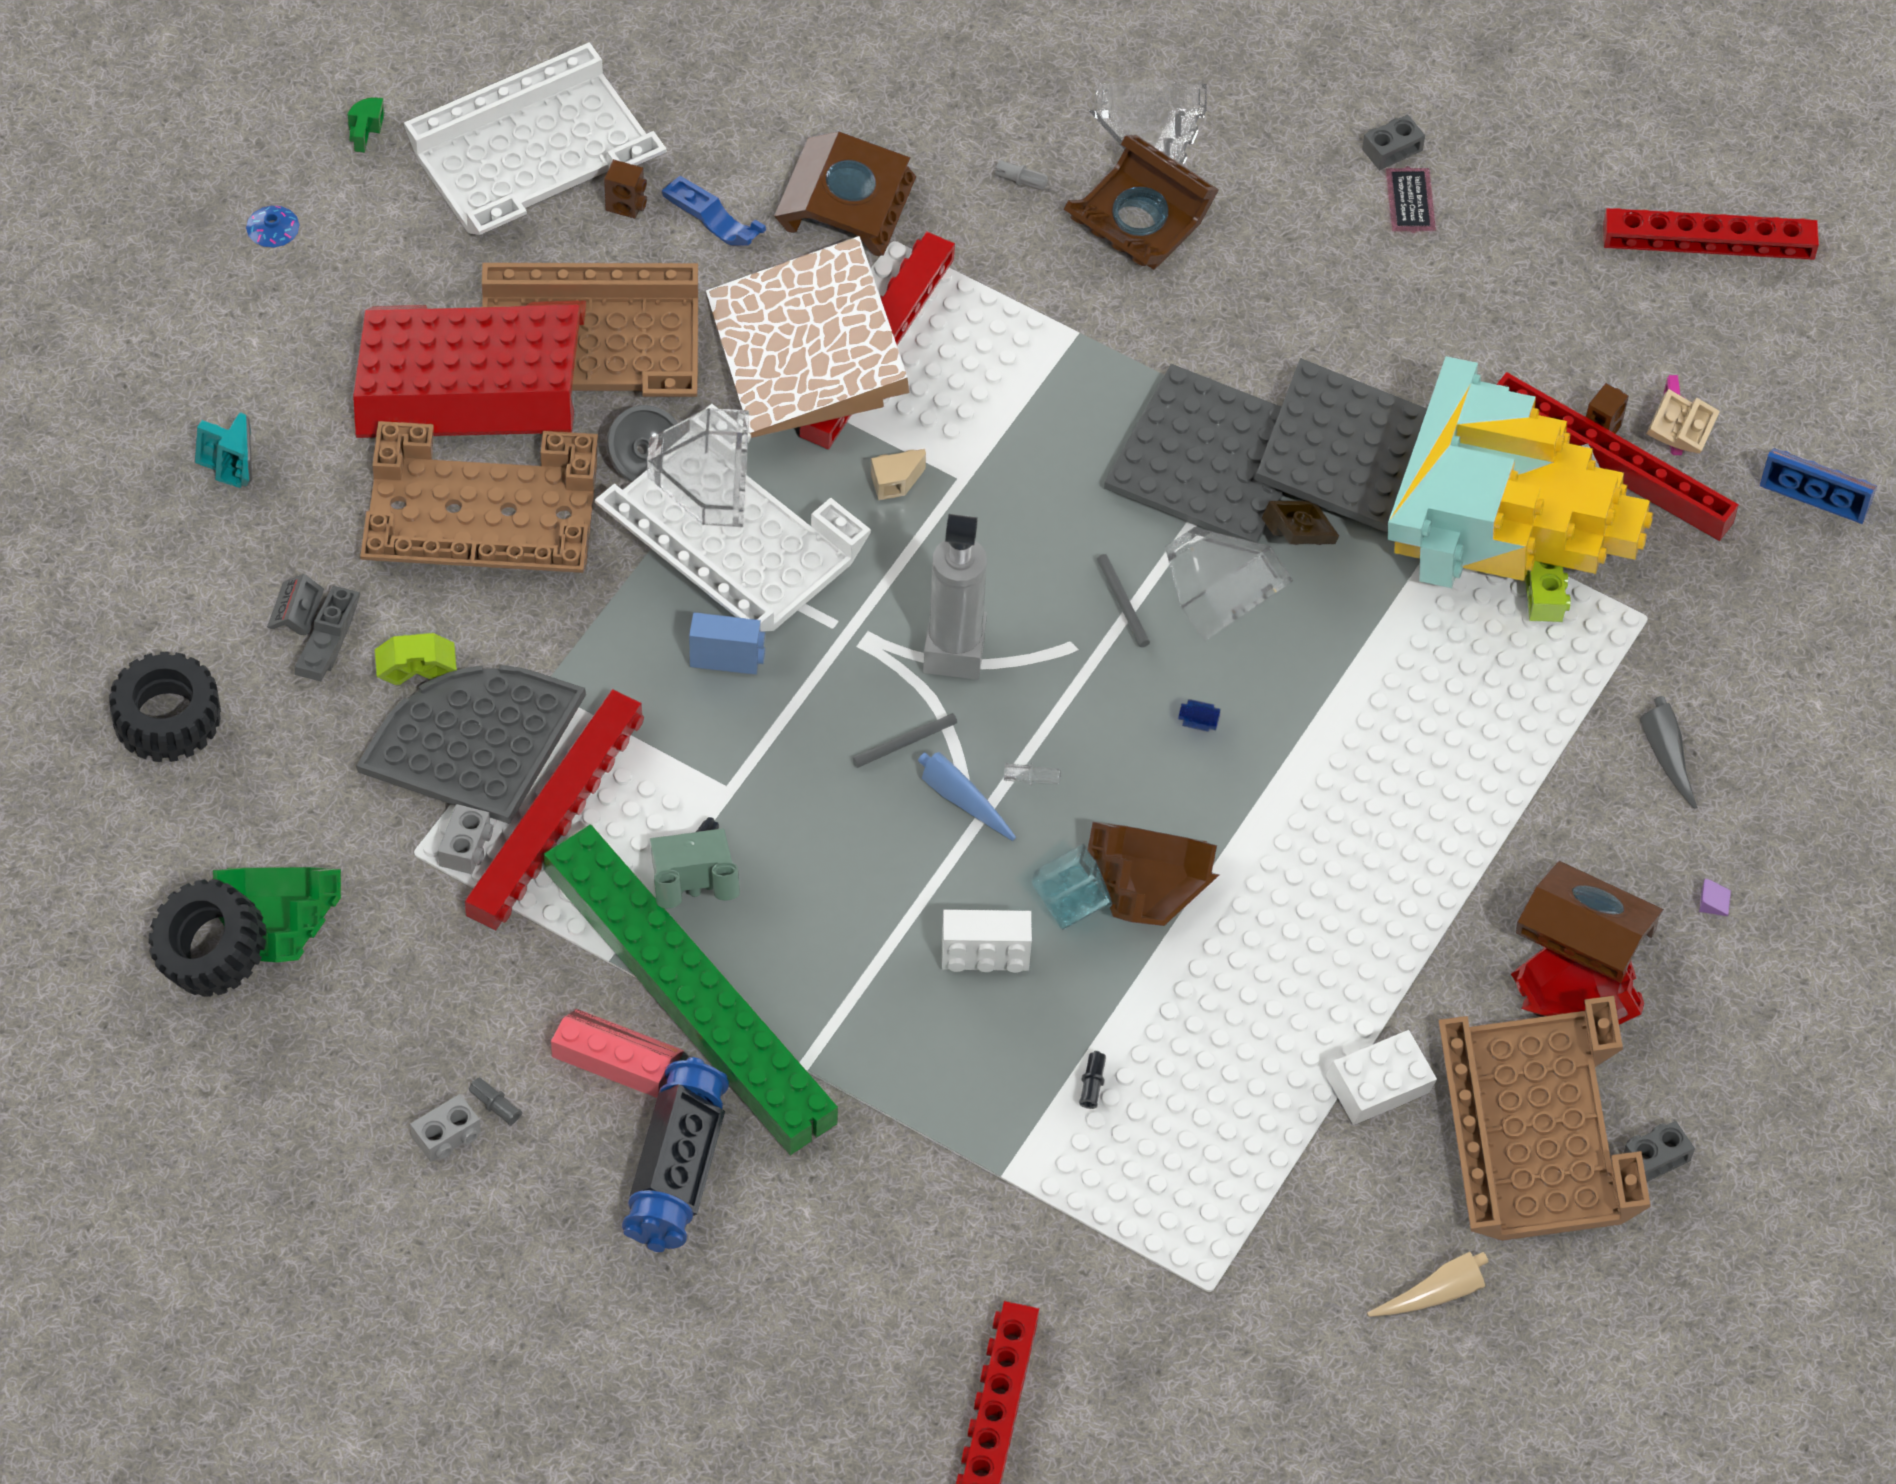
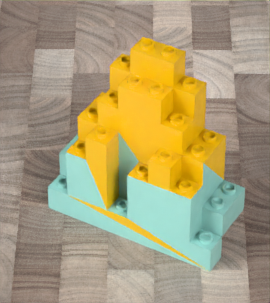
M1446 356L1388 521V540L1395 541L1394 553L1420 559L1421 582L1448 588L1453 587L1455 578L1461 577L1463 568L1524 581L1527 570H1533L1535 561L1596 574L1599 563H1605L1607 554L1635 560L1638 550H1643L1646 543L1647 534L1644 533L1645 528L1650 529L1653 513L1649 512L1650 501L1626 496L1627 485L1623 484L1624 473L1595 467L1596 461L1592 460V448L1569 444L1570 433H1566L1567 421L1540 416L1539 409L1535 408L1534 396L1510 392L1509 387L1481 382V375L1477 374L1478 363Z

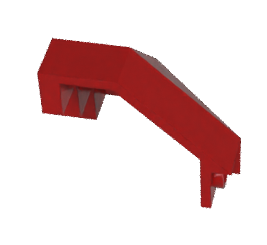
M1609 909L1606 910V911H1604V912H1602V913L1611 914L1610 911H1609ZM1543 948L1511 973L1523 997L1527 996L1521 1007L1523 1010L1544 1016L1585 1011L1586 999L1614 996L1619 1025L1642 1015L1645 1003L1642 994L1637 992L1633 986V980L1637 978L1631 961L1628 965L1627 973L1622 983L1548 948Z

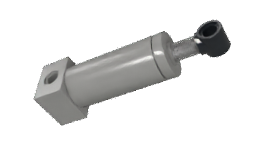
M949 514L945 540L934 551L930 617L924 649L923 673L979 680L987 622V612H984L987 556L982 545L975 541L978 517Z

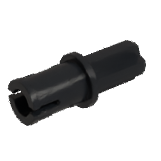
M1094 1051L1089 1054L1086 1073L1081 1078L1083 1088L1079 1105L1086 1109L1097 1108L1100 1087L1105 1082L1103 1072L1106 1055L1100 1053V1051Z

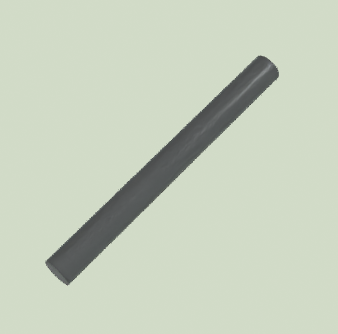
M1106 554L1100 555L1097 561L1139 646H1148L1150 641Z
M951 713L853 757V763L856 768H859L957 724L956 716Z

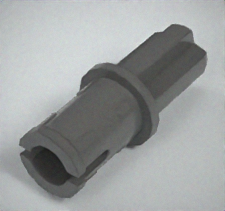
M482 1078L472 1081L469 1091L486 1105V1109L489 1112L491 1110L494 1111L509 1126H512L521 1117L522 1111L504 1098L505 1094L502 1091L497 1092Z

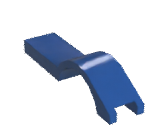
M682 176L677 177L662 190L663 197L700 219L711 233L728 245L748 246L757 235L766 231V226L757 220L751 222L750 226L739 223L728 214L718 197Z

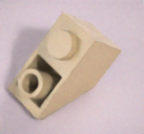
M925 449L908 450L903 453L885 454L871 458V477L878 501L905 496L925 470Z

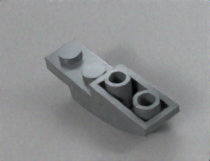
M337 586L332 587L314 621V631L295 665V675L322 682L327 670H332L351 625L360 592Z

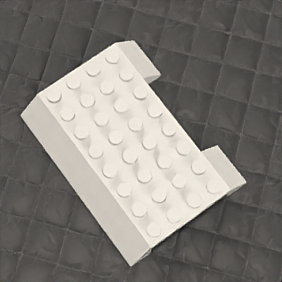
M590 42L404 122L405 130L418 162L465 230L470 234L481 235L526 215V207L608 172L613 159L637 166L667 152L666 147L654 131L648 134L645 133L603 74L602 59Z
M711 404L693 419V433L625 489L622 490L616 484H613L595 499V503L735 617L761 620V631H774L853 563L870 535L871 529L832 498L828 499L811 514V526L735 466L750 441L751 434Z

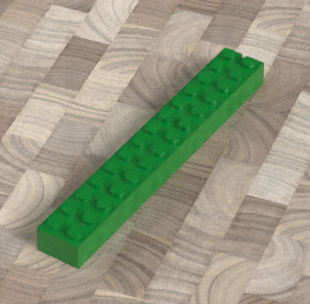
M591 824L544 853L546 874L712 1066L727 1075L731 1088L790 1156L812 1142V1124L810 1123L812 1120L813 1135L816 1138L838 1124V1106L666 909L657 905L656 898Z

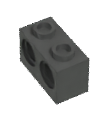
M1407 114L1399 119L1395 118L1379 128L1369 130L1364 134L1362 150L1380 171L1423 151L1425 134Z
M1674 1121L1667 1125L1665 1123L1659 1124L1650 1133L1642 1137L1640 1135L1632 1137L1627 1141L1623 1154L1641 1151L1642 1155L1650 1158L1643 1159L1646 1181L1648 1182L1690 1162L1695 1148L1677 1121ZM1664 1143H1670L1675 1147H1668Z

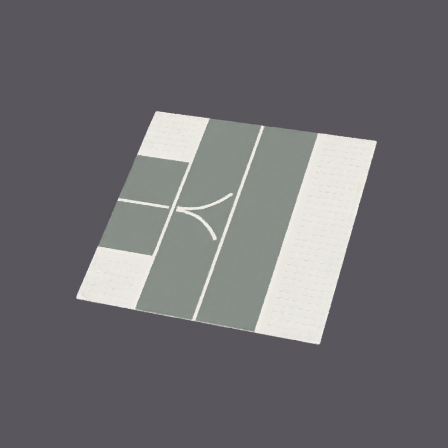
M893 241L887 247L884 256H880L871 267L879 295L884 296L890 279L898 275L904 258H909L912 254L911 248ZM948 268L897 346L908 377L910 393L883 399L884 407L852 414L829 450L801 438L800 427L751 438L735 464L739 470L810 526L811 514L828 499L832 498L871 529L870 535L853 563L777 629L774 631H762L765 632L764 664H758L757 675L690 667L689 634L693 613L735 616L654 550L650 549L551 677L584 687L586 696L511 823L507 824L490 818V824L494 828L490 841H485L484 856L481 864H476L473 874L439 866L438 849L455 809V805L450 804L417 846L414 854L420 860L474 888L611 690L614 689L641 702L642 715L644 716L642 726L638 731H633L627 748L617 754L613 768L609 773H604L598 790L594 794L591 793L586 799L583 812L580 815H575L569 832L566 836L560 837L557 845L591 824L656 898L650 838L693 833L697 831L702 822L708 817L714 818V821L719 823V829L724 828L732 863L738 867L740 895L733 900L723 901L714 896V889L707 890L701 888V894L697 897H692L689 894V890H685L682 893V903L680 905L665 909L808 1073L1197 1287L1211 1292L1223 1277L1337 1101L1338 1097L1326 1077L1332 1062L1374 1044L1647 623V616L1568 577V587L1565 591L1566 594H1570L1571 604L1570 610L1565 611L1563 622L1529 621L1525 580L1521 581L1463 568L1461 577L1455 578L1452 588L1421 582L1420 559L1394 553L1395 541L1388 540V533L1319 506L1339 534L1336 544L1293 545L1289 544L1284 536L1273 535L1269 528L1266 527L1257 546L1253 548L1104 489L1109 473L1164 375ZM925 449V470L905 496L878 501L871 477V458L885 454L903 453L908 450ZM1286 492L1281 501H1306ZM949 514L978 517L975 541L982 545L987 556L984 612H987V622L979 680L923 673L924 649L930 617L933 554L936 547L945 540ZM1102 554L1108 556L1150 641V644L1146 647L1139 646L1097 561V558ZM951 713L956 716L957 724L859 768H856L853 763V757ZM937 752L945 756L990 802L1014 833L1016 839L1013 841L936 792L922 779L925 767L918 762L919 757L923 753L932 757ZM1101 822L1125 825L1203 840L1217 845L1212 872L1220 875L1165 926L1132 923L1115 918L1110 910L1112 905L1108 893L1103 892L1097 873L1100 871L1097 862L1090 858L1087 850L1092 823ZM462 850V851H459L458 853H465V852H467V851ZM543 862L540 874L536 879H531L527 885L525 896L521 901L517 900L512 910L635 977L546 874ZM943 910L1031 911L1032 943L1029 971L1013 973L1008 970H993L991 972H981L979 970L953 972L951 970H942ZM1094 1051H1100V1053L1106 1055L1103 1072L1105 1082L1100 1087L1097 1108L1086 1109L1079 1105L1083 1088L1081 1078L1086 1073L1089 1054Z

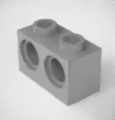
M456 804L438 849L439 866L473 874L476 864L480 865L483 860L485 841L489 842L492 837L494 826L490 824L489 812ZM462 850L467 851V852H465V853H458L459 851H462Z
M461 1094L410 1123L411 1137L430 1162L437 1158L440 1160L447 1158L451 1155L454 1148L462 1143L465 1145L472 1143L481 1133L480 1119ZM458 1121L465 1122L463 1125H454ZM433 1136L440 1137V1139L435 1141L429 1140Z

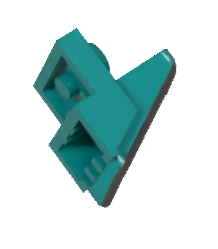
M240 412L229 430L201 420L197 427L195 463L216 470V481L241 488L242 486H249L253 480L249 417Z

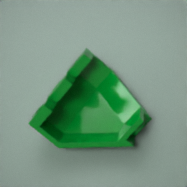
M237 867L213 870V879L233 886L260 910L263 916L262 922L266 925V935L262 936L266 940L265 950H261L259 954L262 957L260 961L278 963L299 960L304 953L302 948L308 939L315 937L326 921L324 916L331 907H335L341 899V869L321 867ZM219 917L225 927L224 917Z

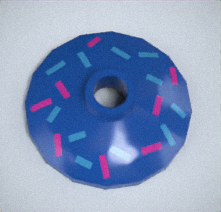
M271 205L255 211L247 221L246 230L254 243L263 247L275 248L284 246L292 241L298 234L300 224L297 216L291 210L283 206Z

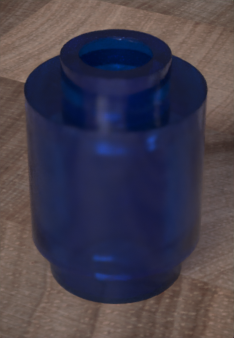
M1188 699L1187 704H1181L1178 720H1183L1182 726L1206 732H1209V729L1216 731L1221 709L1216 708L1215 704Z

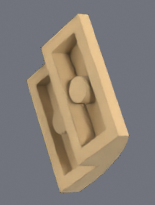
M1668 389L1646 434L1675 448L1700 454L1720 411L1698 398L1690 402Z

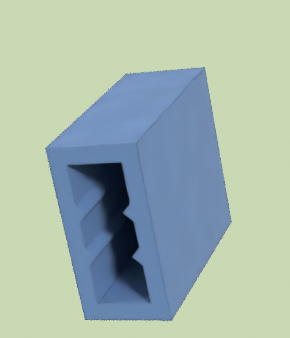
M693 613L689 634L690 667L757 675L758 664H764L765 632L761 631V620Z

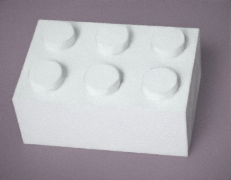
M943 910L942 970H951L953 972L963 970H979L981 972L1008 970L1013 973L1029 971L1032 943L1031 911Z
M1409 1030L1334 1060L1326 1074L1329 1083L1353 1125L1430 1093L1437 1080Z

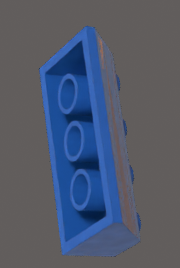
M1773 448L1768 454L1760 482V487L1863 524L1877 489V485L1871 484L1866 480L1852 477L1839 470L1830 469L1814 461L1792 455L1790 452Z

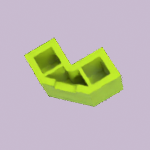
M435 633L393 636L375 648L377 677L394 685H401L416 674L432 680L446 673L457 671L454 642Z

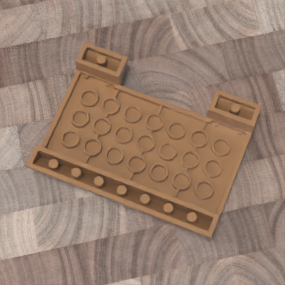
M482 263V307L526 306L531 302L586 300L584 325H579L572 391H642L643 397H697L698 263Z
M1614 996L1586 999L1585 1011L1473 1027H1469L1468 1016L1439 1020L1471 1232L1503 1241L1621 1225L1651 1207L1641 1151L1611 1155L1610 1158L1595 1067L1623 1050Z

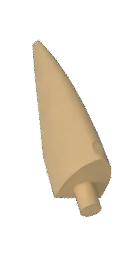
M1468 1252L1442 1265L1438 1270L1407 1292L1367 1312V1316L1393 1315L1440 1305L1485 1287V1283L1479 1267L1487 1264L1488 1258L1484 1252L1475 1256Z

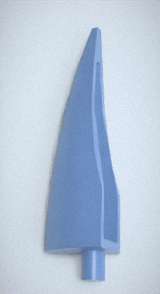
M937 752L932 757L926 753L919 757L918 762L925 767L922 779L936 792L1012 841L1016 839L1014 833L990 802L945 756Z

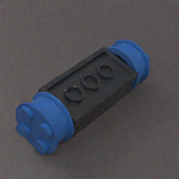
M690 1057L687 1061L673 1062L666 1067L665 1077L667 1083L661 1087L658 1093L629 1196L628 1205L631 1211L622 1222L625 1236L639 1243L647 1244L648 1249L654 1252H663L665 1248H678L686 1243L687 1233L685 1227L692 1221L693 1216L698 1213L725 1115L721 1096L727 1092L729 1087L727 1075L714 1067L704 1064L701 1059Z

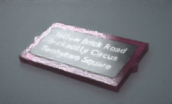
M1409 166L1405 168H1386L1392 231H1411L1412 233H1416V231H1436L1429 168H1410Z

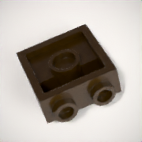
M1269 501L1262 516V520L1270 532L1276 536H1284L1289 544H1336L1339 538V534L1320 507L1309 501Z

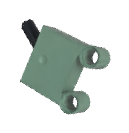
M708 817L702 822L697 831L693 833L650 838L651 857L655 874V895L658 906L662 908L677 907L682 903V893L685 890H689V894L692 897H697L701 894V888L707 890L714 889V896L723 901L733 900L740 895L738 867L732 863L724 828L719 829V823L715 822L714 818Z

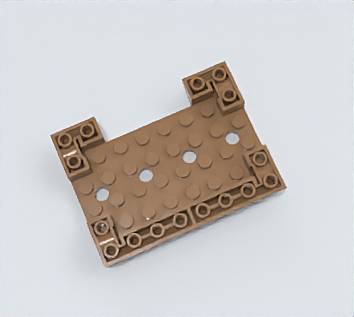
M378 421L373 459L374 481L370 511H366L360 555L361 560L584 573L587 566L596 482L598 434L543 431L541 466L432 460L433 424ZM396 501L406 503L403 509L397 510L391 507ZM451 504H457L461 507V510L451 513L446 508ZM511 507L516 510V513L512 516H505L501 511L504 508ZM560 511H568L572 514L567 519H560L556 516Z

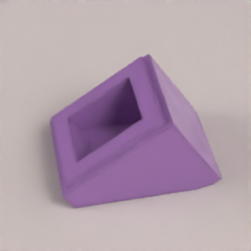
M1704 879L1699 912L1728 916L1731 890L1709 879Z

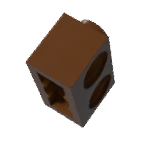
M613 159L604 178L605 211L636 219L639 211H644L647 204V196H644L647 180L644 179L643 167Z
M1605 383L1588 404L1586 417L1616 434L1622 427L1629 396L1623 393L1622 390Z

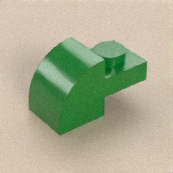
M371 97L362 99L350 108L347 114L350 130L349 140L354 142L355 152L365 153L370 132L380 134L385 115L383 98Z

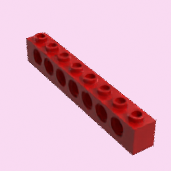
M1606 208L1603 221L1604 248L1815 260L1819 246L1818 220Z
M1004 1301L1002 1311L995 1312L992 1329H996L997 1333L995 1338H989L986 1355L991 1356L989 1365L984 1364L982 1368L980 1382L985 1383L983 1392L977 1391L974 1410L979 1411L977 1419L970 1420L967 1437H971L972 1441L970 1447L964 1446L961 1464L966 1465L964 1474L958 1473L956 1484L1002 1483L1037 1329L1040 1308ZM1016 1335L1018 1339L1009 1340L1005 1336ZM1007 1361L1010 1362L1012 1366L1003 1367L999 1363ZM1001 1388L1004 1389L1006 1393L997 1394L993 1390ZM995 1415L998 1416L1000 1420L990 1421L987 1419V1417ZM982 1443H991L994 1447L985 1449L980 1445ZM984 1470L988 1474L986 1476H977L974 1472Z

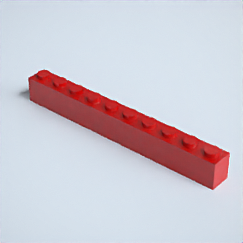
M926 231L921 240H916L912 248V254L909 258H904L898 275L890 279L884 296L880 295L897 346L954 261L955 243ZM852 415L800 426V437L829 450Z
M1508 372L1496 384L1509 387L1510 392L1534 396L1535 408L1539 409L1540 416L1567 421L1566 433H1570L1569 444L1578 446L1589 444L1599 467L1624 473L1623 484L1627 485L1629 490L1718 541L1724 537L1734 524L1739 506L1736 502Z
M614 689L611 690L465 900L467 917L495 931L502 922H507L515 902L523 899L531 879H536L540 874L542 863L544 862V853L557 846L561 836L567 835L575 815H580L583 812L586 799L591 793L594 794L598 790L602 776L605 772L609 773L611 771L617 754L627 748L633 731H638L642 726L644 716L642 715L641 702Z

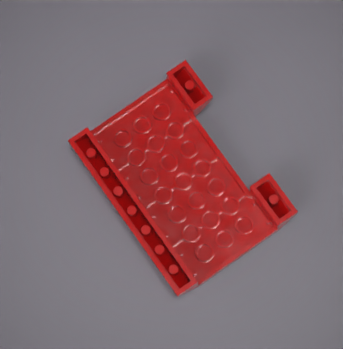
M586 300L531 302L526 306L433 309H427L426 305L370 307L365 310L353 394L356 438H376L378 421L433 424V436L543 434V431L572 433L575 411L571 394L579 325H584Z

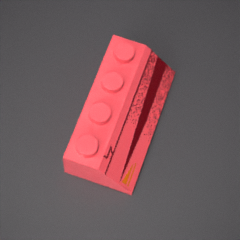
M579 1009L574 1010L562 1019L551 1040L553 1058L656 1098L661 1087L667 1083L665 1077L666 1067L673 1062L679 1061L684 1052L680 1048Z

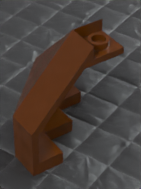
M1101 822L1092 823L1087 850L1090 858L1097 862L1100 870L1097 876L1103 892L1108 893L1112 902L1110 910L1115 918L1132 923L1165 926L1220 875L1212 872L1217 845L1203 840L1125 825Z

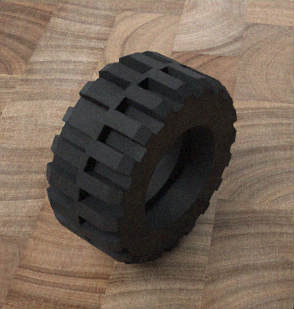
M165 651L155 656L150 653L144 655V659L140 661L135 659L129 663L130 668H123L119 672L118 679L114 680L111 686L112 693L109 695V705L116 736L121 743L124 742V746L129 752L133 753L136 750L137 756L145 760L148 756H152L154 762H162L163 758H170V762L179 761L178 756L185 754L186 758L194 755L195 748L201 751L208 745L207 738L211 740L217 733L216 727L220 725L221 720L217 684L214 677L211 676L209 669L204 665L200 666V661L193 657L186 659L185 654L177 652L175 655H169V652ZM161 694H177L190 701V704L183 712L165 719L152 718L139 711L145 702Z
M205 879L196 880L193 886L187 883L180 887L181 891L178 893L172 892L167 897L169 900L165 905L161 903L157 909L159 914L157 918H153L150 926L153 929V933H149L148 943L153 947L150 948L149 952L151 958L155 961L157 969L180 988L193 995L200 994L202 997H211L213 992L219 996L227 993L230 987L235 989L242 984L240 981L246 977L248 979L253 972L251 970L254 965H259L262 958L259 955L260 951H264L266 940L262 938V936L266 935V925L262 922L263 916L260 910L255 907V904L233 886L215 879L209 880V882ZM224 917V933L219 944L207 955L191 959V943L196 932L206 922Z

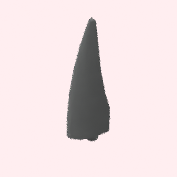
M1656 697L1654 699L1656 708L1648 711L1640 718L1644 732L1667 776L1694 809H1697L1698 807L1687 776L1682 734L1670 703L1666 702L1665 697Z

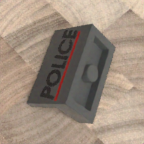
M305 574L283 582L267 628L275 629L286 625L299 635L309 634L324 588Z

